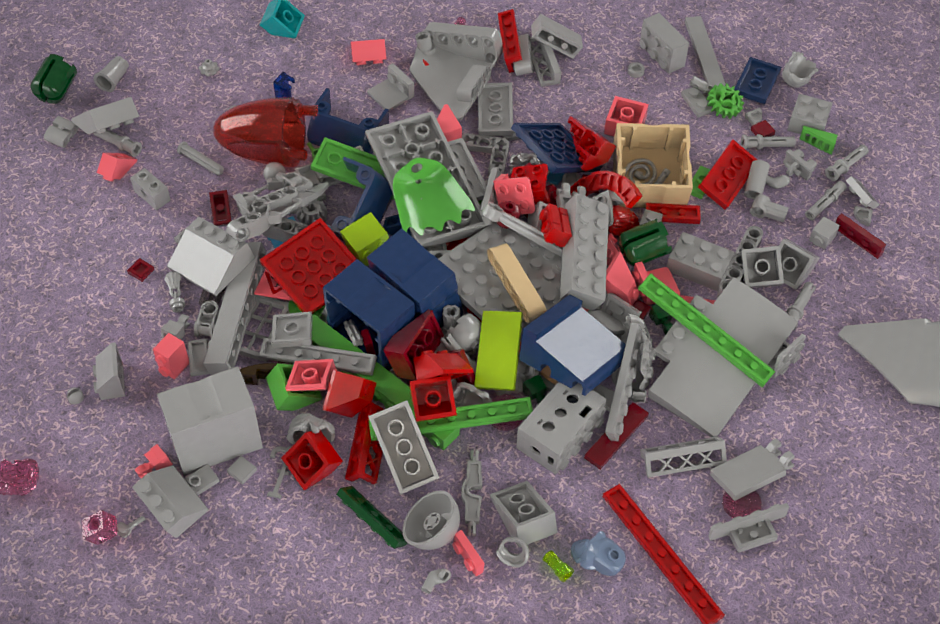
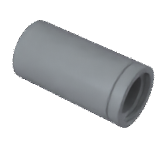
M754 160L752 162L744 192L747 198L755 199L756 195H763L770 167L763 160Z

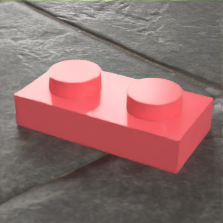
M462 530L456 532L452 543L455 552L458 555H462L468 571H472L475 576L480 575L484 571L485 563Z

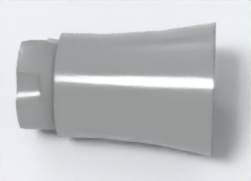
M116 56L102 70L96 73L93 79L97 87L110 93L113 92L129 67L127 60L121 56Z

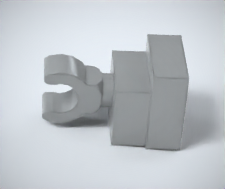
M182 314L177 322L169 320L161 328L162 339L170 333L181 340L185 336L184 329H187L190 323L186 322L189 316Z

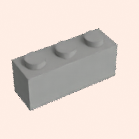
M542 14L531 25L533 38L572 59L583 48L580 34Z

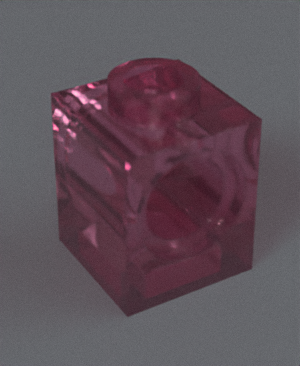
M100 510L81 520L83 539L99 545L118 535L116 516Z

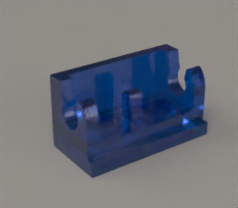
M282 72L273 81L276 106L293 112L295 108L292 102L298 104V101L291 96L292 86L289 84V81L295 83V79L287 75L286 72Z

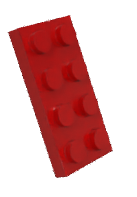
M732 139L698 185V188L726 210L748 180L752 162L757 159Z

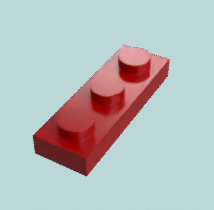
M645 204V209L663 214L662 222L700 224L701 214L700 206Z

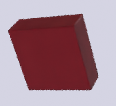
M766 120L752 125L750 129L755 136L760 134L763 137L774 136L776 132Z
M139 258L127 272L143 282L155 269L154 266Z
M368 329L362 330L361 336L367 354L376 355Z

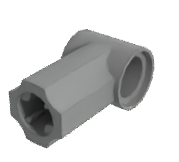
M759 194L756 195L752 203L750 214L754 217L757 216V218L768 217L784 223L789 208L773 203L766 195Z
M447 305L443 308L444 326L440 329L444 337L451 326L455 328L458 325L456 321L460 318V309L456 305Z

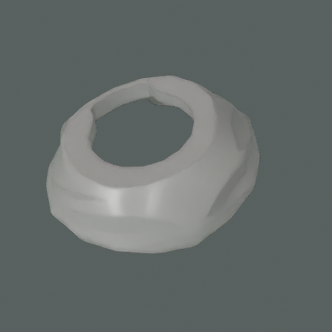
M507 537L500 543L496 554L503 564L519 568L527 563L529 549L527 544L520 538ZM508 541L516 542L521 545L522 552L520 554H513L504 545Z

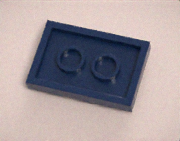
M750 57L734 90L740 91L739 96L741 95L744 98L766 104L782 67Z

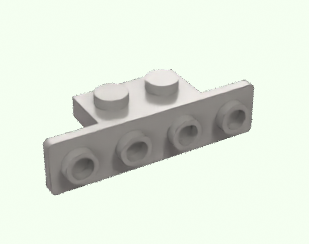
M788 503L782 505L775 504L763 511L756 510L744 517L737 516L726 523H716L710 528L708 538L712 541L729 535L738 553L776 541L778 535L771 521L785 517L789 505Z

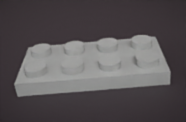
M512 82L487 83L478 96L479 135L514 136L511 129L513 126Z

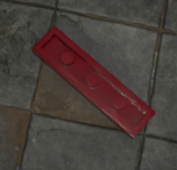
M632 402L628 407L627 415L623 418L624 429L623 433L619 435V440L611 441L606 433H604L584 455V459L601 470L646 420L649 412Z

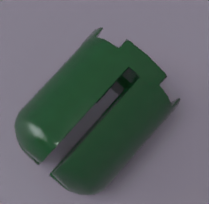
M50 54L49 57H45L30 84L32 93L43 102H46V100L50 104L61 102L77 75V69L74 64L70 66L63 61L64 57L56 54Z
M657 219L626 230L619 236V249L622 254L625 253L624 260L626 263L633 267L635 263L643 262L645 264L672 252V245L668 246L666 236L669 234L662 221L657 222Z

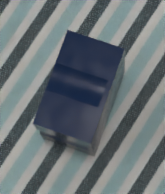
M402 228L367 256L370 269L414 302L415 319L428 309L432 310L441 328L444 326L443 308L447 305H456L460 309V318L464 315L455 273Z
M357 259L323 287L324 301L327 309V324L351 343L352 341L345 330V321L352 319L360 335L362 330L368 329L377 356L376 362L390 371L392 366L383 350L394 334L415 320V304ZM364 343L362 346H358L359 349L367 353Z

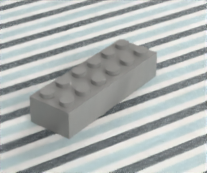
M576 193L565 204L572 237L563 247L560 300H563L568 295H572L583 301V308L594 311L605 302L609 205Z

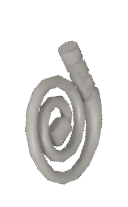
M635 159L624 168L627 173L629 168L636 163L644 162L651 166L653 170L652 178L646 183L639 184H652L657 176V168L649 159ZM637 164L630 169L628 177L635 184L632 177L635 170L634 177L639 180L647 179L650 175V170L645 164ZM638 168H643V169H645V170H646V175H643V173H641L640 171H638V170H636V169H638ZM665 168L654 184L664 183L670 174V170Z

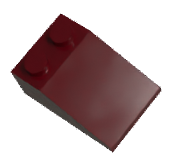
M428 309L394 334L383 351L397 377L416 381L413 358L421 356L423 351L432 350L435 353L440 345V339L444 335L433 311Z

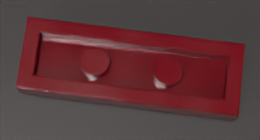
M841 213L837 217L835 223L840 225L838 232L878 259L882 256L887 244Z

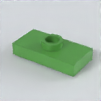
M703 166L699 167L692 179V196L703 199L705 193L698 188V185L710 169Z

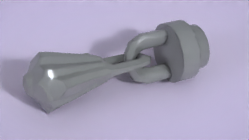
M171 271L166 274L164 280L169 287L171 297H173L169 302L170 309L177 313L184 310L185 300L179 298L181 294V275L178 272Z

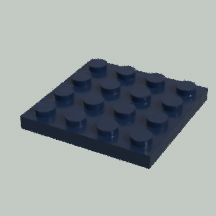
M514 123L511 127L516 136L526 144V147L533 151L541 162L547 164L548 170L554 174L597 172L603 167L600 165L588 171L581 169L583 163L578 159L580 153L576 152L572 138L573 135L561 123Z

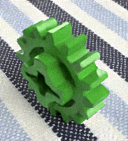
M720 83L718 86L714 85L709 91L706 98L709 101L707 105L712 106L711 112H717L716 116L721 114L723 119L726 116L731 119L732 116L736 117L743 109L744 102L741 101L743 96L738 95L740 91H735V86L730 88L728 83L725 86Z

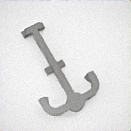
M282 446L275 447L270 457L275 458L276 453L279 451L286 453L292 446L287 448ZM285 463L282 469L277 470V473H280L273 492H268L267 496L281 499L282 495L278 493L284 475L289 476L290 473L286 471L287 466Z

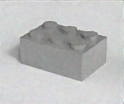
M660 13L644 19L639 41L641 48L645 49L650 54V57L655 59L668 74L685 67L689 42Z
M682 232L669 256L667 268L673 274L718 291L720 282L735 252Z

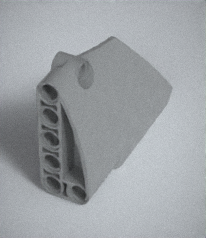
M430 22L424 31L417 33L415 36L417 48L409 70L436 107L441 111L443 106L448 104L456 119L460 121L489 81L491 70L503 53L502 37L495 28ZM423 59L429 64L428 66L424 65Z
M922 318L847 325L838 333V336L873 365L900 392L908 403L940 407V321L931 322L929 319Z

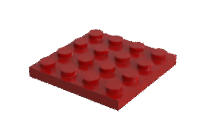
M319 218L262 257L260 263L302 312H312L313 314L325 305L323 287L357 259L327 224Z

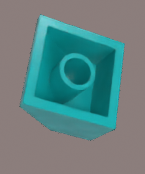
M272 0L267 6L260 26L271 35L295 39L305 15L288 0Z

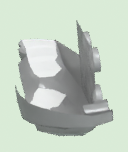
M628 314L624 323L626 332L620 340L626 344L631 323H638L645 333L644 342L640 346V360L636 363V382L631 384L632 395L628 399L635 403H645L646 390L644 389L649 385V379L653 377V367L651 365L652 360H655L656 352L645 321L636 315ZM618 368L615 372L611 374L612 381L615 384V386L617 384L620 368Z

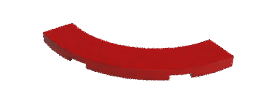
M612 171L593 172L587 177L580 178L570 187L571 193L578 192V186L585 187L586 197L596 191L611 190L630 209L643 197L637 186L630 179Z

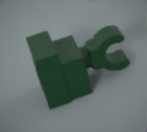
M658 305L651 307L649 317L652 321L654 320L656 326L662 324L663 332L666 335L673 326L670 322L672 316Z
M537 375L524 381L522 392L525 396L530 397L531 400L536 398V402L539 405L545 398L543 394H545L547 388L541 376Z

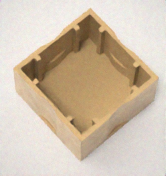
M617 123L613 144L616 145L613 152V172L624 175L629 179L630 169L637 164H645L650 170V175L645 180H639L634 177L636 170L646 175L645 169L638 168L633 172L632 177L635 185L643 197L632 208H645L646 203L687 205L693 189L692 165L689 159V125ZM635 159H649L657 168V176L652 184H639L646 183L652 178L653 170L651 166L644 162L636 163L629 168L627 173L624 168ZM665 168L670 170V174L664 183L654 184Z

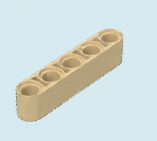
M505 243L489 248L487 255L491 265L517 309L523 313L525 322L531 323L547 311L545 304L509 245Z

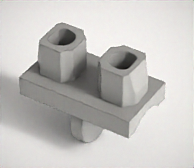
M789 149L786 151V158L783 161L785 167L788 168L786 171L788 176L793 174L800 175L806 181L811 178L817 162L813 159H809L806 162L803 159L804 153L799 149L795 151Z

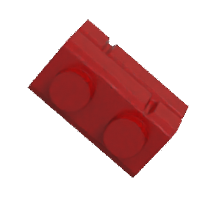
M550 203L545 209L541 210L539 220L542 221L541 232L544 233L545 242L565 247L572 237L568 211Z

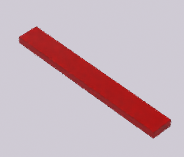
M618 484L603 493L602 497L703 624H715L724 618L725 614L624 488Z

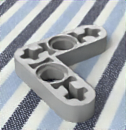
M469 133L462 134L464 142L468 141L465 144L469 151L491 153L488 177L491 169L494 167L499 168L500 175L505 173L509 152V141L507 139ZM486 142V143H488L489 145H488V146H481L480 143ZM500 145H503L502 151H499ZM500 157L503 161L497 162L494 159Z

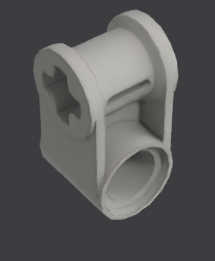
M206 301L202 304L194 324V336L204 335L212 338L213 327L216 324L219 310L215 301Z

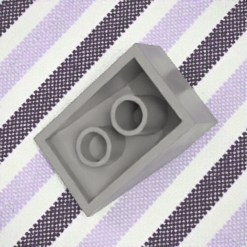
M528 481L490 494V498L510 537L520 538L529 545L557 533L555 512Z

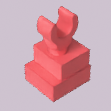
M156 444L144 454L149 462L139 465L135 472L142 479L147 473L152 472V469L159 470L172 466L173 463Z

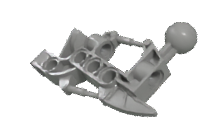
M270 162L263 171V176L267 181L265 186L257 188L252 192L233 195L242 216L232 220L227 225L226 233L238 242H244L255 236H260L269 229L271 224L281 223L282 218L299 207L306 206V204L322 195L329 187V182L313 187L312 181L297 172L286 173L281 163ZM265 189L276 190L264 196H256Z

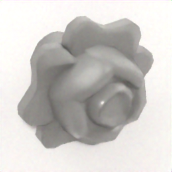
M206 59L199 66L201 74H205L208 77L215 75L219 71L217 62H213L210 59Z

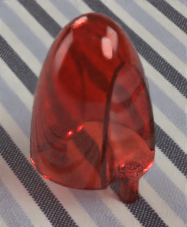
M294 97L267 98L246 102L221 114L213 125V134L222 147L242 158L263 164L278 162L284 167H296L300 161H306L308 153L304 149L306 138L305 116L317 117L318 107L317 105H303L299 99H294Z

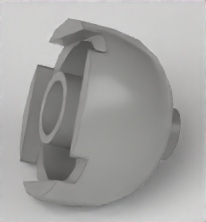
M466 314L456 321L458 325L455 328L451 326L447 333H450L460 347L464 349L465 353L479 349L481 322L472 314Z

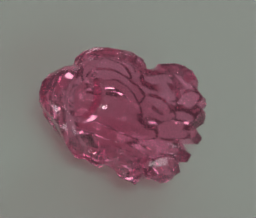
M29 458L14 460L15 464L6 459L1 461L0 495L24 496L32 492L36 488L39 479V466L36 460Z

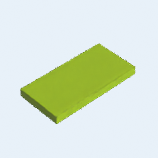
M483 311L474 385L477 389L515 391L523 319L522 312Z

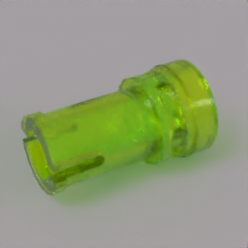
M553 550L548 551L544 555L542 560L555 571V575L558 576L561 582H565L573 575L574 569L567 563H564Z

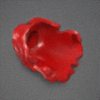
M620 205L612 206L614 222L608 227L609 233L612 232L614 235L620 236L622 232L640 225L639 219L633 211Z

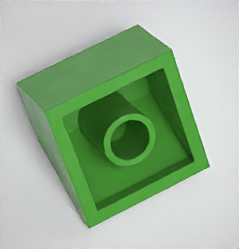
M277 363L266 377L277 410L294 411L322 399L320 391H286L285 387L294 366L292 364Z

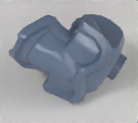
M604 531L598 532L591 540L583 539L574 542L570 549L574 561L580 563L581 567L588 570H596L607 576L618 574L626 562V555L623 549L608 538Z

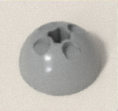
M434 491L418 500L404 520L402 532L405 541L421 550H434L449 543L455 536L460 523V512L454 498L446 491Z

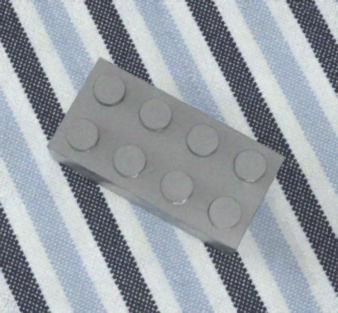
M407 400L368 416L400 495L439 479Z

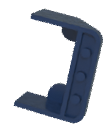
M326 88L313 106L307 130V140L311 144L320 147L326 137L353 148L361 146L364 152L373 154L374 151L365 131L389 124V109L385 108L378 120L365 118L358 125L329 115L331 112L330 89Z
M347 157L343 158L347 169L356 172L358 182L366 187L351 218L338 216L333 221L332 226L327 225L342 241L344 240L340 231L370 212L381 224L394 196L384 176L371 167Z

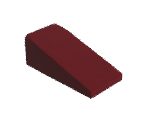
M227 190L209 192L214 225L229 224L232 218Z

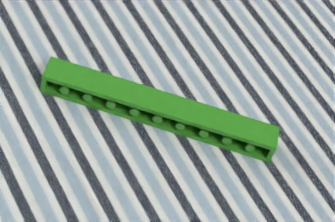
M315 314L313 315L312 345L365 353ZM378 362L375 364L372 376L341 371L377 382L373 400H379L386 409L407 400L412 413H414L410 387ZM460 429L437 431L421 435L428 438L434 447H439L444 451L460 435Z

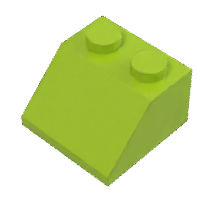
M371 212L340 231L348 250L366 266L369 265L367 256L389 239L387 232Z

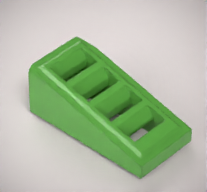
M803 126L800 140L832 155L838 135Z

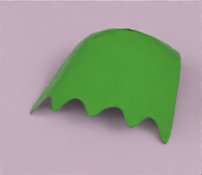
M414 158L394 176V198L402 229L406 232L409 227H412L421 236L426 227H432L441 232L445 222L448 220L460 224L463 210L475 211L472 201L443 164L436 160ZM417 163L422 164V169L419 172L411 171L413 165ZM421 179V183L417 184L415 182L416 180Z

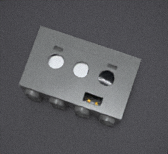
M558 382L518 427L516 448L555 475L560 469L563 471L567 467L570 457L572 455L575 457L579 453L581 444L583 442L587 443L593 435L592 431L595 428L599 429L604 422L603 415L606 411V398L593 390L586 396L582 395L583 388L580 383H577L573 388H569Z

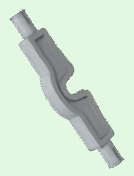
M474 449L470 451V460L467 461V475L461 488V498L465 505V524H468L467 536H471V529L472 536H476V525L480 522L482 503L481 496L470 493L471 490L482 489V462L478 461L479 451L476 449L475 457Z

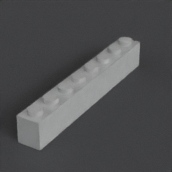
M247 242L255 258L227 285L226 292L222 297V305L218 310V318L213 327V335L208 343V351L203 360L204 366L210 375L235 368L255 299L254 292L259 284L264 268L260 263V259L267 255L262 242Z

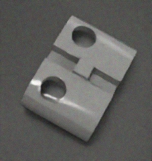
M57 116L52 122L53 126L50 125L46 130L44 140L65 148L79 127L72 121Z

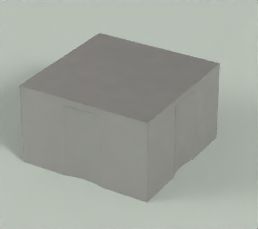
M238 366L211 375L200 381L184 384L157 394L184 476L194 473L207 464L211 467L263 448L255 408Z

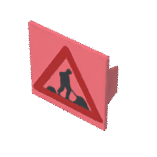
M265 269L254 294L291 301V298Z

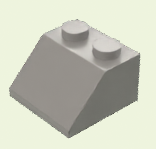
M783 239L779 246L784 283L797 290L812 272L820 257L789 239Z
M780 246L741 250L745 285L750 288H761L784 284Z
M114 342L95 357L96 365H93V374L97 378V381L93 382L95 394H99L101 400L125 397L123 362L116 342Z

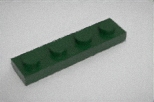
M353 486L339 489L336 495L342 499V503L350 507L359 519L364 520L374 533L379 534L388 546L396 549L407 545L403 532Z

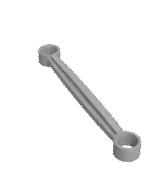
M487 202L482 211L485 217L494 222L499 221L524 237L562 257L563 247L556 246L555 243L545 242L544 233L541 230L504 212L497 204Z

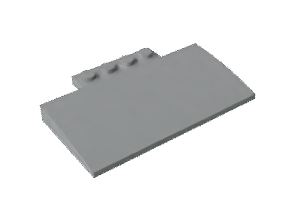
M433 111L365 131L392 192L394 176L403 166L414 158H427L443 164L472 201L475 211L463 210L461 223L458 224L448 220L445 222L441 232L432 227H426L421 236L412 227H409L414 239L423 247L471 237L488 226L484 224L480 212L481 207L478 201L483 200L487 185L463 138L448 142ZM417 163L413 165L411 171L419 172L422 169V164ZM418 179L415 182L419 184L422 180Z
M734 277L714 304H711L697 294L689 303L767 365L770 364L798 324L794 318ZM676 321L655 348L656 356L667 362L668 365L649 389L647 397L708 436L717 437L756 382L679 321Z

